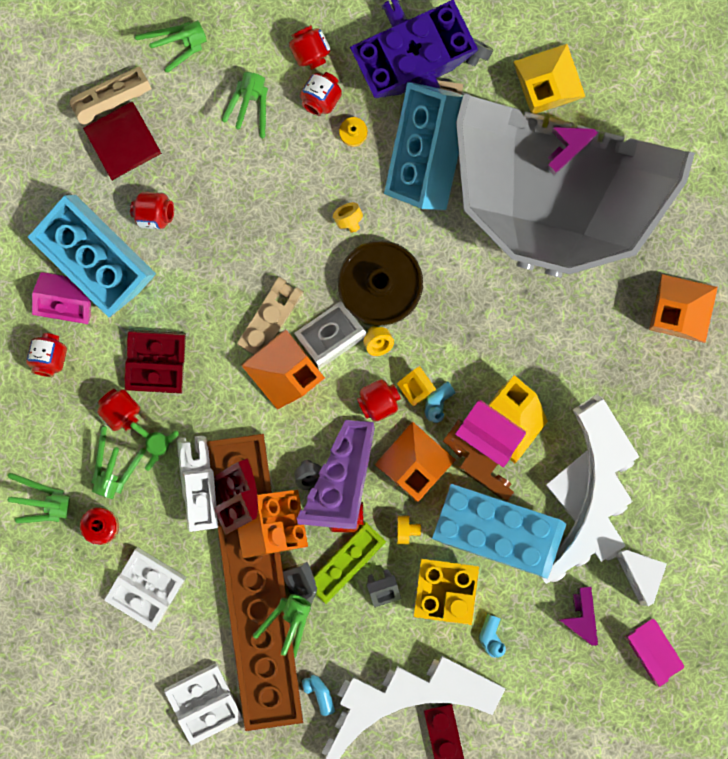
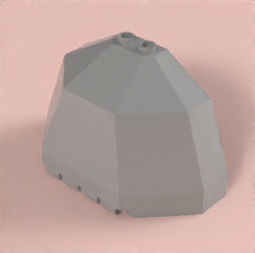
M464 93L456 121L464 211L512 260L517 261V267L533 270L535 265L546 268L545 274L562 278L563 273L573 274L635 256L687 183L695 155L694 152L682 151L632 138L624 142L623 136L608 132L604 133L601 143L597 142L600 130H596L598 132L596 137L554 176L546 168L551 162L548 157L559 146L563 150L566 146L552 133V129L554 127L571 128L572 123L550 118L547 128H543L544 116L525 111L523 116L520 109ZM577 125V128H588V127H584V126Z

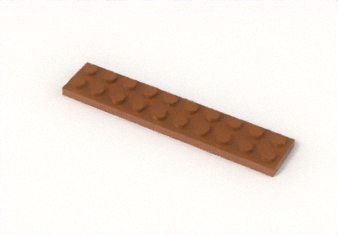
M264 434L207 441L210 468L213 470L214 476L235 463L248 458L255 478L257 495L272 493ZM215 486L216 506L222 504V500ZM218 519V533L245 731L304 723L293 641L289 646L287 654L285 656L281 655V650L290 628V623L283 619V611L257 639L253 638V634L277 608L281 598L287 599L281 554L278 552L243 558L238 529L225 535Z

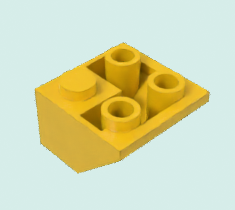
M568 44L513 61L532 114H537L586 97Z
M514 375L499 389L488 405L526 431L525 437L510 458L515 464L548 420L537 394Z
M421 559L414 617L472 625L479 566Z

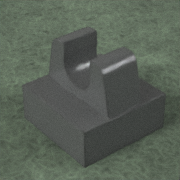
M388 569L383 570L385 578L378 581L374 580L372 574L368 575L367 588L374 608L402 599L395 576H392Z

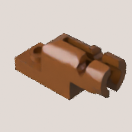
M458 419L443 442L459 458L462 456L466 458L459 468L461 471L507 502L514 493L510 489L512 484L499 474L495 478L491 476V473L498 464L456 435L463 422Z

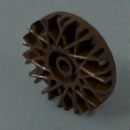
M384 240L364 243L351 251L340 267L338 274L340 299L345 308L358 321H362L366 325L386 327L387 325L397 324V322L403 321L404 318L413 312L421 299L423 275L419 263L406 248L397 243ZM383 279L386 285L384 288H377L375 281Z

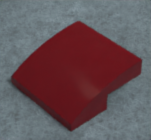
M133 101L83 128L112 181L162 154Z
M129 330L124 390L182 394L186 333Z
M247 458L214 476V484L222 500V504L214 507V510L225 535L257 519V488L252 468Z

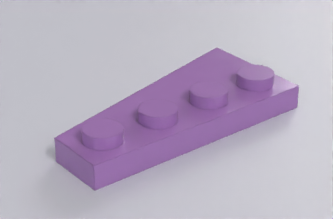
M345 420L330 450L331 454L326 464H323L319 472L320 477L315 487L311 488L307 497L308 501L303 511L301 510L297 517L298 524L356 529L375 430L374 422Z

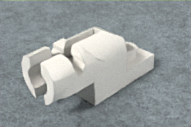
M194 436L195 450L199 454V458L195 460L191 456L190 442L186 441L185 437L177 440L182 496L185 500L187 529L189 532L218 528L217 514L214 510V507H216L214 472L210 468L207 438L204 436Z

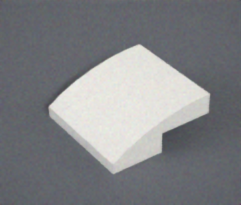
M588 450L545 485L575 522L579 518L587 494L589 479Z
M137 547L104 601L154 631L187 577Z
M217 663L164 689L190 745H194L243 720L241 712Z

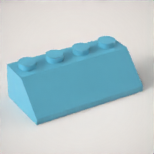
M407 82L384 191L385 195L421 209H447L459 155L456 121L463 95Z
M64 195L28 236L108 317L114 315L137 296L156 275L77 195Z

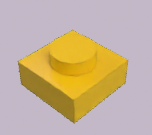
M420 366L396 383L413 407L436 390Z

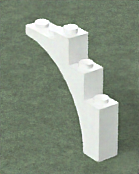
M598 394L573 409L583 430L588 449L589 479L587 494L578 520L565 540L559 545L549 578H542L546 584L550 581H559L566 575L567 570L574 566L578 567L585 564L594 553L602 562L605 559L611 560L618 556L617 553L626 546L608 517L623 513L628 508L627 505L633 502L615 472H623L634 465V460L639 458L606 402Z
M441 656L439 661L436 659L432 661L427 671V675L431 677L429 682L397 666L395 671L389 669L382 683L383 686L387 687L385 692L353 676L351 682L345 679L338 693V696L342 697L340 704L350 710L348 714L342 711L335 725L340 730L335 740L329 737L322 754L326 755L325 759H340L346 748L362 731L380 718L406 707L424 703H452L473 707L493 715L505 688Z

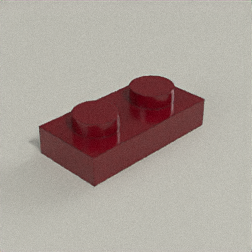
M448 704L424 710L434 759H464L453 705Z

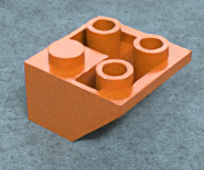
M661 274L649 330L706 343L718 287Z
M286 329L241 365L277 410L303 397L325 379L321 371Z
M412 422L375 463V466L418 503L456 459Z
M298 490L257 495V519L238 528L242 557L249 558L308 547L305 525H300L297 522V517L302 510Z

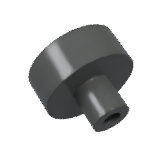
M473 38L478 51L469 57L466 62L476 67L480 58L488 61L494 50L487 44Z
M311 460L302 461L301 465L294 472L297 487L302 490L314 488L320 477L319 472L322 467L319 464L312 463Z

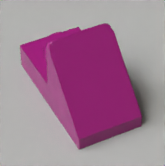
M554 127L552 133L566 148L563 150L559 146L548 157L551 162L546 168L555 176L596 137L598 132L595 129Z
M589 586L577 588L578 594H573V604L575 612L580 611V617L558 619V621L589 645L596 646L598 645L592 588Z

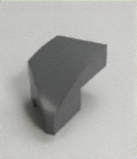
M308 562L283 570L284 581L290 594L302 596L312 604L317 592V586Z

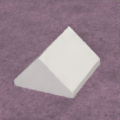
M341 301L294 333L318 369L333 361L362 341L366 336L363 327Z
M628 550L618 552L617 559L640 605L650 606L654 604L667 564Z

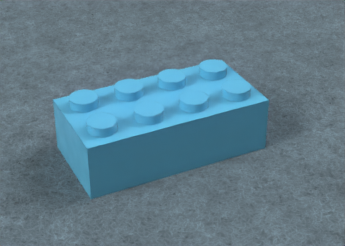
M451 484L432 539L548 579L566 523L560 519Z

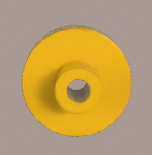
M357 117L345 119L339 128L340 139L350 147H357L363 144L368 135L365 122Z
M358 203L344 204L333 213V219L338 228H348L351 233L360 229L358 222L363 218V213Z
M372 326L368 329L363 343L370 355L382 356L392 349L394 339L387 328Z
M409 515L397 516V544H409V536H421V524H409Z

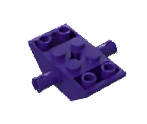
M391 0V5L389 1H386L381 7L385 11L392 28L350 46L351 52L374 98L401 95L406 92L407 82L441 89L436 78L453 71L478 51L454 0L448 1L411 19L406 18L399 0ZM417 50L419 51V55L414 56V54L409 53V51Z

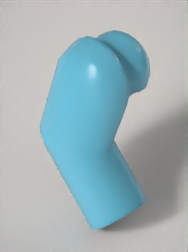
M448 381L426 397L424 413L426 418L433 423L443 420L444 401L456 393Z
M487 614L479 635V641L489 656L499 658L506 652L505 645L496 634L500 618Z
M316 675L304 678L302 680L304 692L309 694L315 691L321 715L333 714L335 709L330 691L321 679Z

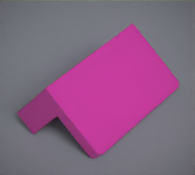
M42 272L32 293V315L89 324L92 301L67 276Z
M478 400L460 425L456 435L504 468L517 446L525 437L526 431L482 400Z
M655 619L649 620L624 636L655 686L661 687L669 681L668 678L684 669V664Z

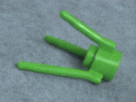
M198 20L193 23L189 21L179 26L139 34L135 36V40L177 33L149 44L150 48H155L181 39L184 47L190 46V49L164 69L168 73L192 54L201 51V44L207 42L204 30Z
M245 72L243 74L242 81H238L236 91L222 117V122H227L241 95L243 101L235 126L236 129H240L249 100L257 101L258 97H260V138H265L266 96L268 88L264 87L265 77L252 72Z
M135 422L131 423V427L147 439L146 448L152 454V457L145 466V470L149 471L159 460V456L167 453L170 443L175 441L179 432L174 431L166 437L159 432L150 434Z
M102 426L95 472L91 481L94 484L92 492L113 499L116 492L121 494L124 484L140 462L146 449H140L117 482L119 476L112 474L119 452L118 447L113 449L106 471L102 470L101 472L107 427Z
M13 473L8 474V478L52 495L46 496L45 501L8 497V502L44 507V513H49L48 515L16 518V523L59 522L60 518L67 519L70 496L63 495L64 490L53 489Z
M291 594L288 600L281 598L277 608L253 634V638L257 639L283 611V619L290 623L291 626L284 641L281 655L285 656L297 629L293 643L294 656L296 658L306 619L311 610V603L302 596Z

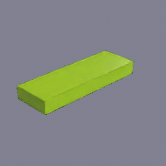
M367 522L313 576L317 586L316 595L325 604L386 543Z

